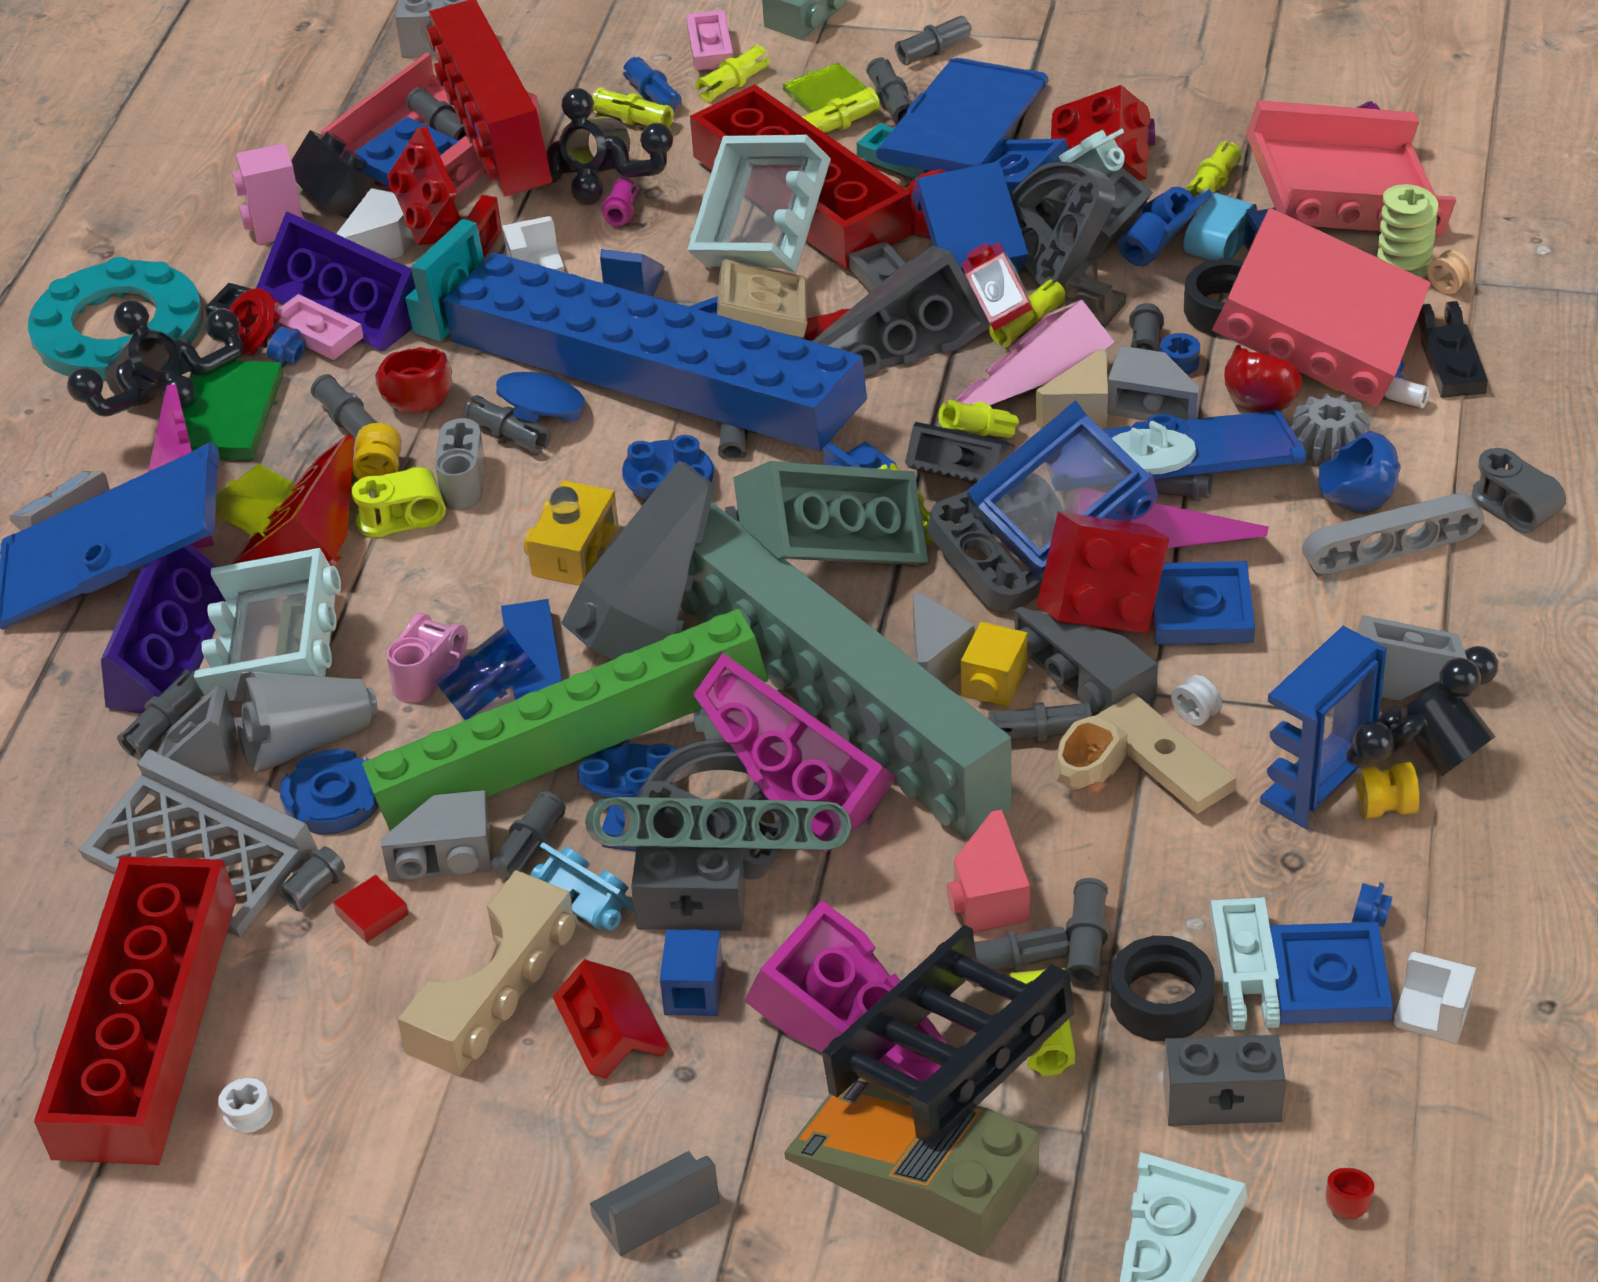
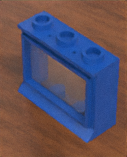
M1076 400L966 491L975 515L1041 581L1058 511L1130 522L1133 518L1138 519L1144 516L1158 498L1153 475L1150 472L1147 473L1088 417Z
M1342 626L1268 694L1269 703L1303 721L1301 730L1286 721H1282L1270 732V738L1274 744L1300 759L1293 764L1284 758H1278L1267 768L1268 776L1275 783L1261 795L1260 803L1308 831L1310 810L1314 812L1360 767L1348 763L1346 752L1353 745V736L1360 725L1372 721L1379 722L1387 648L1375 643L1370 638Z

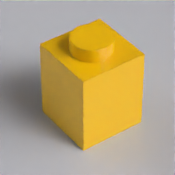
M981 621L961 659V696L1009 707L1028 668V632Z

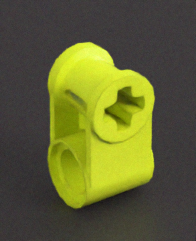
M413 467L405 471L381 476H367L358 480L352 487L353 500L359 507L356 527L359 533L366 537L379 538L396 532L428 528L436 525L445 515L446 507L434 473L427 468ZM371 489L373 490L374 498L369 496V490ZM376 515H379L381 519L380 524L376 522Z

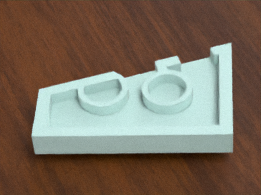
M1140 1152L1138 1161L1139 1178L1137 1191L1133 1193L1131 1206L1132 1223L1129 1240L1125 1244L1120 1282H1202L1248 1200L1246 1184Z

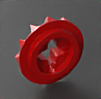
M260 288L244 292L229 308L230 311L238 316L241 324L238 334L243 342L242 355L246 354L254 357L258 348H267V339L271 334L275 333L273 329L274 324L281 319V316L276 311L279 302L271 296V293Z

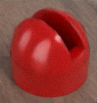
M1339 1168L1332 1171L1328 1176L1325 1191L1326 1203L1329 1209L1341 1219L1354 1220L1362 1217L1372 1203L1375 1188L1372 1178L1365 1172L1354 1168Z

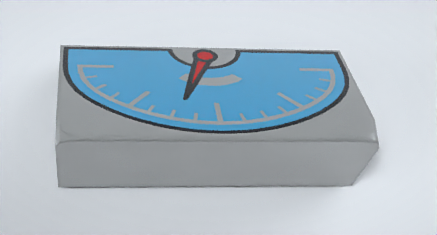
M83 471L10 515V522L24 530L110 490L106 474L102 471Z

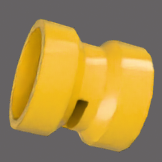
M371 423L363 426L358 431L355 444L356 453L353 460V473L358 480L367 476H381L399 472V455L402 440L401 435L395 428L383 423Z
M1411 762L1393 764L1389 770H1379L1375 766L1357 768L1355 776L1356 797L1363 819L1381 817L1385 811H1395L1399 815L1415 814L1418 812L1419 786L1417 775Z

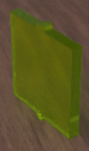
M839 62L815 72L808 71L807 75L783 84V91L809 114L826 107L827 103L834 98L842 100L867 88Z
M259 463L236 481H229L227 483L228 487L216 495L215 515L251 536L257 531L264 536L263 530L271 522L267 517L274 508L281 505L293 493L291 488L295 483Z

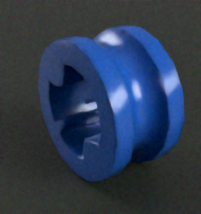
M1175 333L1166 336L1161 341L1160 352H1165L1187 375L1198 369L1200 362V343L1198 339L1186 333Z

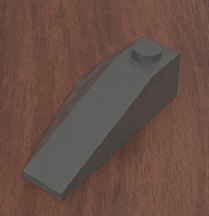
M932 245L892 273L812 342L862 355L864 376H868L884 368L898 364L906 365L919 361L918 359L957 350L987 330L991 324L951 251Z
M678 461L582 580L561 624L588 648L613 660L623 654L634 652L663 640L669 635L682 632L684 621L678 619L684 591L691 592L694 576L688 575L694 547L700 545L703 540L715 485L686 462Z

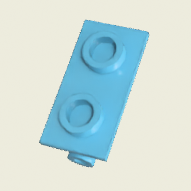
M542 842L540 847L550 857L544 865L538 864L532 870L530 876L570 891L571 899L577 892L579 896L572 904L573 914L599 931L604 929L612 931L620 923V910L623 906L634 912L633 903L625 896L629 887L606 870H603L599 877L587 870L590 863L567 846H564L562 851L558 852Z

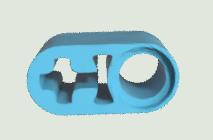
M1213 193L1191 220L1187 228L1183 243L1184 252L1209 261L1233 259L1244 245L1246 209L1255 208L1257 211L1256 204Z

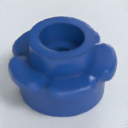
M283 326L278 328L269 342L267 357L275 362H281L282 368L287 363L291 365L297 364L305 350V342L300 340V330L295 328L291 331Z
M1380 882L1378 887L1362 883L1351 923L1378 922L1379 927L1384 928L1393 897L1382 894L1384 889L1383 883Z

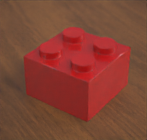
M1058 511L1037 607L1060 622L1148 633L1170 538L1146 524Z

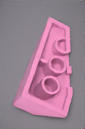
M1081 299L1046 314L1009 347L1011 352L1000 360L998 359L985 370L990 376L987 380L984 377L969 385L955 401L971 405L978 401L988 403L989 405L1000 402L1050 382L1097 350L1105 351L1114 343V340Z

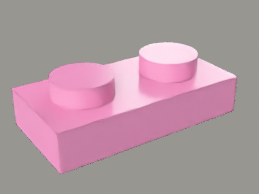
M725 10L686 14L687 30L695 71H715L719 68L722 61L727 58H733Z
M299 294L276 310L281 319L274 324L273 329L275 332L282 326L291 331L297 328L300 330V340L305 342V347L332 360L338 358L363 338L360 323Z

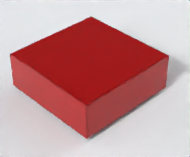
M376 874L333 901L336 914L366 943L409 915L406 902Z

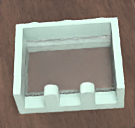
M807 135L723 136L687 250L710 270H713L714 267H721L722 260L727 259L764 268H781L796 273L831 158Z
M320 548L211 569V577L226 601L208 605L209 619L220 635V638L203 640L202 642L203 656L211 668L195 670L194 679L205 696L217 685H220L227 690L229 701L234 700L235 677L238 673L248 671L325 677L326 668H330L332 663L329 643L331 631L336 629L334 603L335 595L341 591V580L337 568L329 565Z

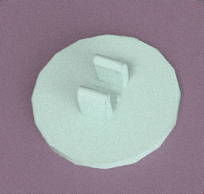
M1155 421L1149 423L1150 429L1132 428L1130 431L1120 433L1112 438L1147 473L1150 472L1152 475L1179 470L1190 464L1196 456L1195 443L1185 434L1167 430L1165 426ZM1103 457V461H1104L1109 467H1111L1112 469H1115V468Z

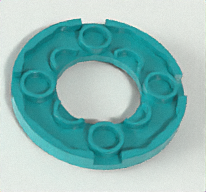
M115 257L106 263L84 268L65 278L52 281L49 289L34 304L28 319V332L33 349L41 356L43 364L57 373L69 377L74 370L88 367L95 370L101 376L102 381H106V367L109 361L133 335L115 339H95L84 336L73 327L76 314L84 313L85 305L94 306L102 304L115 293H117L118 298H123L129 293L145 297L147 302L151 300L156 305L154 318L147 325L149 329L161 331L170 336L172 340L181 339L191 344L196 338L203 320L201 301L196 286L185 274L162 261L151 262Z

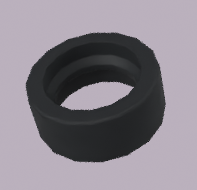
M1233 259L1211 260L1196 266L1187 275L1184 289V313L1188 322L1198 330L1211 335L1222 336L1212 331L1225 302H1218L1206 298V296L1221 292L1230 293L1244 263L1243 261Z
M1158 935L1135 940L1119 951L1111 966L1110 1007L1117 1021L1132 1034L1145 1039L1165 1041V1039L1191 1036L1206 1024L1213 1011L1215 969L1207 954L1192 942L1175 936ZM1151 973H1170L1184 978L1194 986L1195 992L1185 1000L1175 1003H1153L1140 998L1130 990V984L1139 977Z

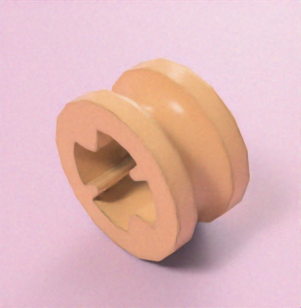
M1447 250L1439 258L1431 261L1428 265L1427 274L1431 284L1439 292L1451 295L1470 282L1473 271L1468 259L1462 253L1456 250Z

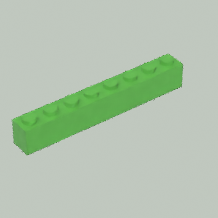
M740 609L718 615L700 625L678 634L669 635L656 643L634 652L623 654L612 661L585 672L574 674L568 679L536 692H530L512 702L490 711L481 712L468 720L441 731L432 732L424 738L397 749L386 751L375 758L363 762V768L389 831L433 795L485 790L486 798L702 709V706L693 694L722 653L763 682H768L756 637Z

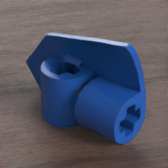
M1178 186L1170 188L1147 202L1142 209L1141 215L1118 240L1117 246L1122 256L1135 266H1147L1156 259L1213 193L1208 188H1205L1194 197L1188 190Z

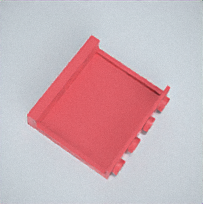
M426 52L324 128L321 131V135H324L326 131H330L347 143L345 151L348 149L355 152L368 141L374 139L407 116L425 124L424 119L406 106L407 96L413 89L423 87L438 101L449 103L444 86H440L437 76L434 75L431 54ZM527 91L535 108L537 109L538 118L540 122L537 95ZM467 136L440 155L457 195L486 173L484 164L479 163L474 145L469 143ZM375 180V185L391 191L389 186Z
M1257 100L1246 137L1276 211L1311 227L1380 231V224L1383 220L1381 217L1382 207L1384 206L1383 193L1392 186L1409 184L1422 187L1436 197L1438 201V214L1436 215L1435 235H1444L1457 200L1452 196L1435 195L1412 146V141L1419 124L1415 112Z
M1269 207L1212 331L1254 351L1287 360L1299 372L1377 408L1396 375L1431 282Z

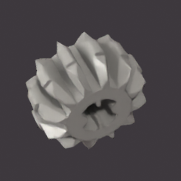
M1325 393L1323 399L1308 397L1305 405L1297 406L1296 413L1293 415L1291 429L1304 446L1307 453L1306 459L1313 458L1315 466H1319L1323 462L1336 458L1341 447L1347 446L1351 441L1356 440L1359 435L1370 431L1369 414L1362 411L1361 402H1347L1345 395L1339 398H1331Z

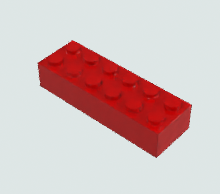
M466 0L430 10L429 15L432 26L426 28L430 47L433 52L436 51L439 61L434 63L439 84L441 87L444 86L449 104L454 105L457 119L460 124L464 125L467 139L470 144L473 143L479 163L484 164L489 182H497L504 197L552 183L537 109L476 0Z
M756 84L690 115L693 157L711 170L713 169L714 160L718 154L723 136L807 135L831 160L806 240L845 269L849 268L848 254L887 241L892 246L912 235L910 192ZM754 166L745 195L773 216L778 209H789L794 192L786 184V175L789 171H801L802 166Z
M120 856L34 1119L35 1126L51 1160L160 1165L237 900L223 860Z

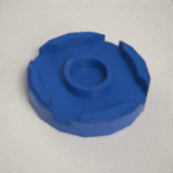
M347 749L322 750L302 758L296 763L297 769L290 776H288L287 772L281 780L280 799L285 814L305 823L309 831L315 834H336L358 827L369 819L379 806L362 765L365 760L356 757L354 751Z

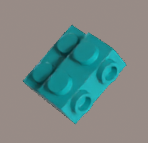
M462 219L411 266L416 288L405 299L413 333L438 341H442L450 333L443 299L484 261L477 223Z

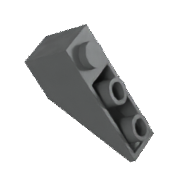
M1024 607L1015 609V630L1028 632V658H1031L1043 668L1056 684L1063 685L1074 694L1081 703L1089 702L1092 713L1099 714L1132 693H1135L1147 704L1156 699L1158 663L1125 636L1087 625L1060 622L1048 614Z

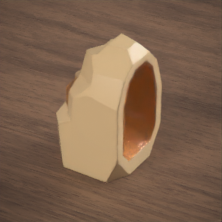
M1096 716L1075 721L1059 743L1053 766L1056 781L1065 784L1070 790H1079L1090 784L1103 783L1107 777H1113L1127 756L1128 734L1116 724Z

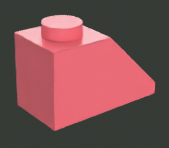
M1002 809L992 811L955 857L954 881L948 882L946 885L948 902L952 913H961L964 924L973 928V932L1029 922L1030 885Z

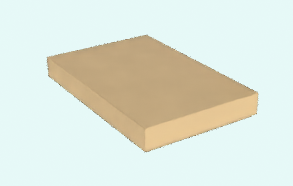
M722 260L719 272L717 315L783 334L804 338L807 326V278L802 275L732 260Z

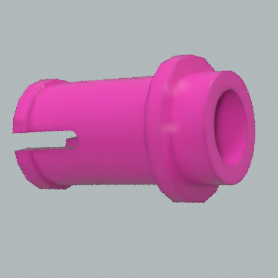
M620 178L615 181L611 195L603 201L601 213L608 224L622 226L631 221L634 214L633 204L639 194L638 185L631 192L635 183L633 180Z

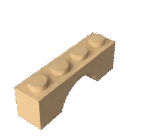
M515 870L487 905L493 941L500 947L498 953L489 964L470 976L451 981H427L397 1019L405 1054L460 1077L471 1061L478 1059L484 1053L490 1036L503 1020H508L513 1015L519 998L532 982H537L542 977L547 962L558 947L567 944L571 939L576 926V918L573 916L570 891Z

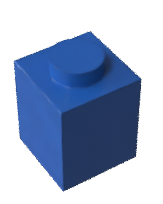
M699 929L666 930L660 973L664 1015L718 1016L724 967L720 931Z

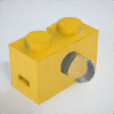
M562 480L559 487L553 491L551 497H548L545 501L542 515L534 528L531 527L525 536L524 552L526 555H529L532 576L575 585L581 584L582 580L598 562V552L600 549L605 550L619 525L614 490Z

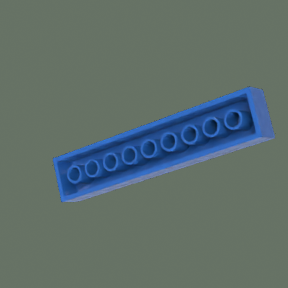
M493 252L443 299L449 331L454 343L820 452L867 400L862 355L590 280L575 274L547 268L539 264L522 261Z

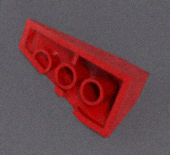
M349 433L315 459L291 488L293 493L281 505L274 508L267 517L271 522L264 528V536L258 531L254 533L244 544L232 564L316 548L321 549L330 566H335L339 562L341 556L337 552L345 541L348 532L355 439Z

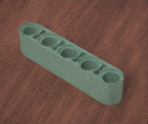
M613 797L601 799L594 803L588 810L585 819L586 830L590 837L597 843L606 846L828 850L837 848L845 843L851 830V821L846 810L837 803L824 801ZM609 806L621 810L625 817L624 829L616 837H611L604 833L600 825L601 814ZM663 807L673 811L678 821L677 830L668 838L660 836L654 829L653 824L655 814ZM715 809L725 812L730 821L729 831L721 839L713 837L707 830V817ZM767 810L774 811L781 819V832L773 840L764 837L759 828L760 818ZM820 811L828 814L833 822L832 833L824 841L815 837L811 827L812 819Z

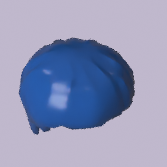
M1372 430L1359 435L1356 440L1351 441L1347 446L1341 447L1336 458L1320 464L1318 482L1321 493L1329 501L1353 512L1369 513L1378 510L1392 496L1394 488L1398 484L1401 465L1398 461L1395 446L1385 436Z

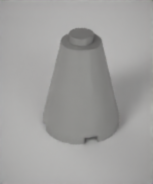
M254 671L238 673L235 677L233 689L234 702L243 701L242 717L235 718L238 738L247 764L249 766L255 765L254 771L256 772L268 770L362 731L370 726L371 717H376L377 700L374 690L371 687L366 688L361 679Z

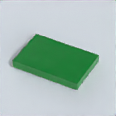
M234 361L207 375L201 376L190 373L189 379L195 384L197 389L196 399L193 405L182 411L192 451L212 442L218 449L219 459L253 460L284 375L281 362Z

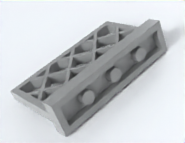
M148 749L137 762V766L142 773L141 776L81 846L79 852L84 859L114 874L120 856L152 857L167 853L168 858H177L176 850L203 843L205 857L203 859L223 860L225 866L242 862L244 878L233 880L231 884L235 894L246 891L248 900L238 913L231 917L228 928L229 932L241 937L276 893L278 886L287 879L298 863L304 865L309 860L308 853L313 849L318 850L317 845L305 823ZM147 794L161 800L162 810L138 817L135 816L136 807ZM190 816L199 818L201 829L174 836L172 821ZM164 824L165 839L139 846L137 831ZM124 834L129 835L130 849L111 854L102 851V848L111 838ZM228 835H234L239 838V849L213 855L211 840ZM269 854L280 858L272 870L255 875L252 874L251 859Z

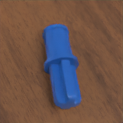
M640 57L630 58L623 67L626 72H623L624 77L638 88L639 94L644 99L649 100L652 98L657 104L671 106L673 112L676 106L681 104V95L667 84V78L663 72L653 70Z

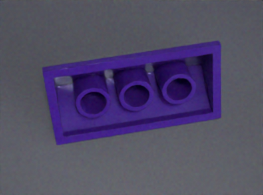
M286 211L256 288L271 293L273 298L283 304L299 294L361 324L363 338L360 341L382 351H385L412 330L405 299L416 288L410 267Z
M192 544L143 565L101 658L106 708L143 713L145 711V703L152 696L159 697L180 677L184 670H190L191 674L195 673V670H199L204 658L202 642L203 640L212 639L216 630L208 616V605L222 601L225 602L226 600L211 577V569L217 566Z

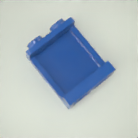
M1000 161L917 178L912 194L916 212L923 211L933 245L951 251L963 274L964 270L961 263L968 260L966 256L969 252L980 245L989 243L992 246L998 242L1001 243L1017 273L1022 270L1028 256V251Z

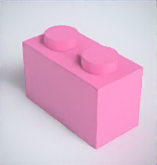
M285 143L236 153L239 170L232 171L233 182L237 196L245 195L246 204L240 205L239 210L244 229H253L257 245L275 241L286 211L303 218L294 169Z

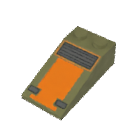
M859 1078L838 1098L831 1094L827 1096L784 1154L786 1160L982 1256L1039 1175V1132L989 1108L977 1106L933 1147L916 1138L911 1102L863 1078Z

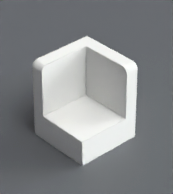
M547 216L502 226L506 256L564 272V265L557 248L552 217Z
M1411 952L1407 961L1404 988L1394 1015L1393 1025L1396 1028L1458 1044L1471 1004L1476 968Z

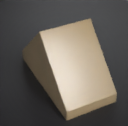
M1097 350L1036 390V425L1043 428L1076 400L1088 417L1101 429H1107L1108 380L1107 353L1105 351Z

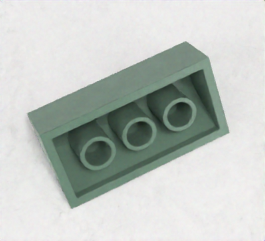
M769 461L733 477L740 525L778 559L924 565L929 563L914 471Z

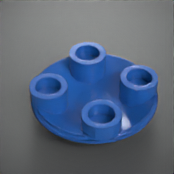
M508 373L501 376L496 383V394L513 405V414L525 421H538L541 415L558 417L565 421H577L580 418L585 403L583 395L574 386L559 378L543 373Z
M680 435L674 440H658L650 443L647 441H636L630 444L627 448V458L623 463L622 476L625 484L633 493L648 499L678 461L686 462L711 483L714 477V466L710 457L700 449V442L697 438L690 435Z
M628 739L587 756L578 766L577 777L580 784L593 793L606 797H636L655 767L676 750L672 745L665 743L653 744L651 746L630 744Z

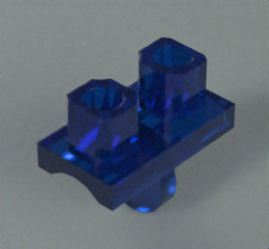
M504 626L434 681L463 719L468 720L496 697L502 699L507 695L506 690L534 669L536 665Z

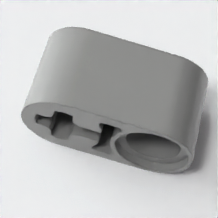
M459 418L445 423L439 431L435 468L439 490L445 506L453 510L469 509L479 503L482 498L486 462L479 425L471 419Z

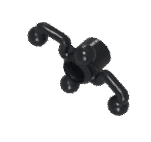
M573 88L566 92L562 98L561 107L563 113L571 119V122L563 129L559 140L553 142L546 152L552 183L546 185L559 181L563 173L577 172V176L571 183L572 195L578 202L590 205L599 200L604 188L602 180L594 172L616 169L623 177L631 178L655 176L665 169L667 152L673 145L672 132L666 125L652 123L645 127L641 133L640 142L642 148L650 154V159L630 161V138L624 125L613 117L600 116L588 118L594 110L592 95L582 88ZM590 133L595 137L597 143L595 157L589 148Z
M125 300L117 305L113 319L116 327L121 332L133 336L115 354L106 367V381L114 396L106 399L103 398L101 394L103 389L102 378L95 370L88 367L74 370L68 378L66 387L74 400L86 403L93 413L101 417L118 414L136 405L148 404L160 392L164 400L166 386L176 384L182 410L187 409L193 405L197 389L195 384L188 377L183 376V374L190 371L195 375H207L236 361L242 355L243 342L238 334L241 325L238 316L225 308L216 309L209 314L205 325L206 331L214 341L224 343L225 346L200 358L195 348L189 342L181 339L172 340L170 336L161 331L149 329L147 326L149 321L147 308L136 300Z
M1474 646L1466 649L1467 659L1459 657L1447 661L1439 673V681L1402 709L1397 707L1386 709L1379 715V722L1372 721L1360 725L1353 736V745L1346 752L1348 763L1353 766H1362L1370 762L1383 761L1412 740H1414L1441 776L1470 757L1496 737L1466 699V697L1476 692L1479 685L1491 682L1496 676L1498 660L1495 653L1483 646Z

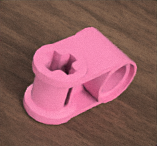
M417 613L409 622L408 627L387 650V660L394 696L408 703L421 702L428 699L450 670L459 664L463 658L468 644L467 628L460 624L447 626L432 621L428 614Z

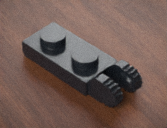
M1458 301L1446 303L1444 318L1447 325L1436 327L1435 314L1431 304H1423L1418 315V324L1422 334L1421 344L1440 397L1486 393L1488 380L1468 326L1463 324V314Z

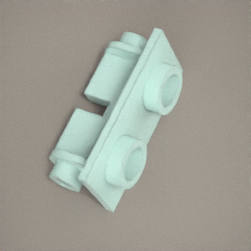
M1120 129L1106 136L1105 132L1101 130L1058 157L1061 162L1089 166L1108 176L1123 166L1125 156L1114 139L1124 133V131Z

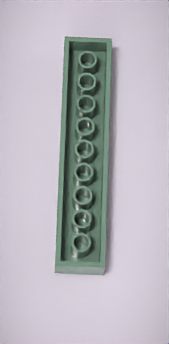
M711 501L703 540L700 545L694 547L688 575L694 576L691 592L684 591L680 608L686 614H693L703 623L718 615L740 609L756 637L766 674L771 683L777 689L785 690L800 702L802 708L811 716H817L832 731L896 775L895 782L898 783L904 794L910 798H916L932 811L939 823L944 826H950L963 838L967 839L973 835L992 811L1002 809L1004 814L1010 810L1011 737L787 560L776 558L740 523Z

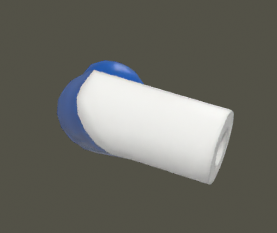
M1401 359L1396 375L1384 397L1396 402L1424 408L1429 398V387L1406 381L1405 377L1401 374L1404 368V362Z

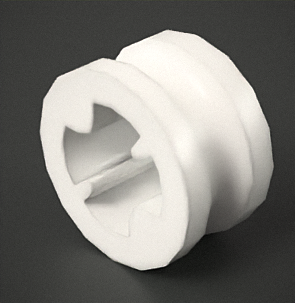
M1200 675L1190 676L1183 685L1177 686L1172 692L1171 700L1175 710L1184 721L1194 726L1203 725L1210 716L1216 715L1222 708V700L1218 690L1208 679Z
M238 1079L228 1084L218 1098L223 1119L228 1128L235 1132H255L263 1128L273 1115V1105L269 1099L268 1090L264 1083L258 1079ZM252 1100H255L253 1105L249 1104ZM238 1104L242 1105L239 1110L236 1109V1106Z

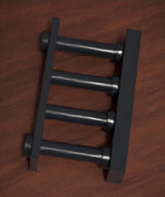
M963 925L945 942L939 944L932 954L847 1030L834 1038L822 1051L829 1094L838 1098L861 1077L911 1102L916 1138L935 1147L1074 1015L1070 972L1051 964L1034 981L1026 984L978 962L973 928ZM965 981H968L1011 1002L999 1013L992 1016L950 995ZM932 1012L977 1034L964 1046L955 1048L915 1027ZM895 1045H899L941 1067L928 1079L921 1082L879 1060Z

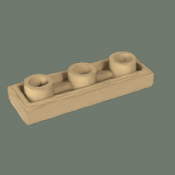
M1135 693L1095 715L1098 718L1116 724L1128 734L1127 756L1196 814L1236 790V777Z

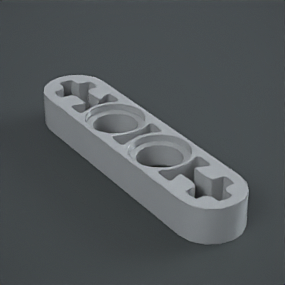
M1456 493L1322 527L1306 538L1302 550L1316 573L1322 575L1333 574L1470 538L1482 527L1484 513L1469 494ZM1425 522L1422 528L1406 535L1407 531L1415 524ZM1376 533H1381L1377 540H1375L1371 544L1362 546V543L1368 537Z

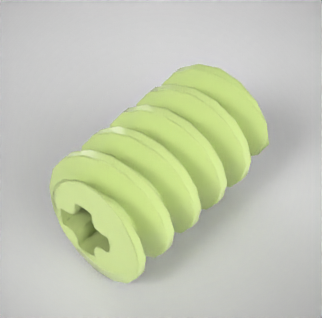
M1409 184L1395 185L1383 193L1384 206L1382 207L1381 214L1383 220L1380 224L1381 234L1379 235L1378 244L1380 248L1378 249L1377 258L1424 279L1428 275V265L1433 257L1438 201L1431 192L1422 187Z

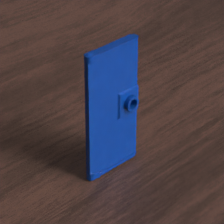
M963 58L950 59L924 93H920L910 105L906 115L877 148L876 158L886 163L928 171L942 169L945 172L987 164L1042 89L1047 85L1049 81L1048 76L1044 72Z
M1280 409L1183 420L1181 417L1175 418L1168 414H1158L1149 417L1148 421L1135 422L1132 426L1102 429L1109 437L1113 438L1120 433L1130 431L1132 428L1150 429L1149 423L1155 421L1165 426L1167 430L1185 434L1194 441L1196 456L1190 464L1176 471L1155 474L1153 479L1284 464L1299 465L1305 464L1307 458L1304 446L1297 439ZM1079 433L1061 448L1062 455L1056 463L1048 465L1045 462L1055 492L1067 491L1069 488L1120 483L1124 479L1117 470L1112 469L1103 461V456Z
M209 442L171 462L16 534L14 533L3 538L0 550V628L4 630L13 624L79 594L94 592L128 576L129 572L213 535L215 530L217 470L219 468V452L215 444Z

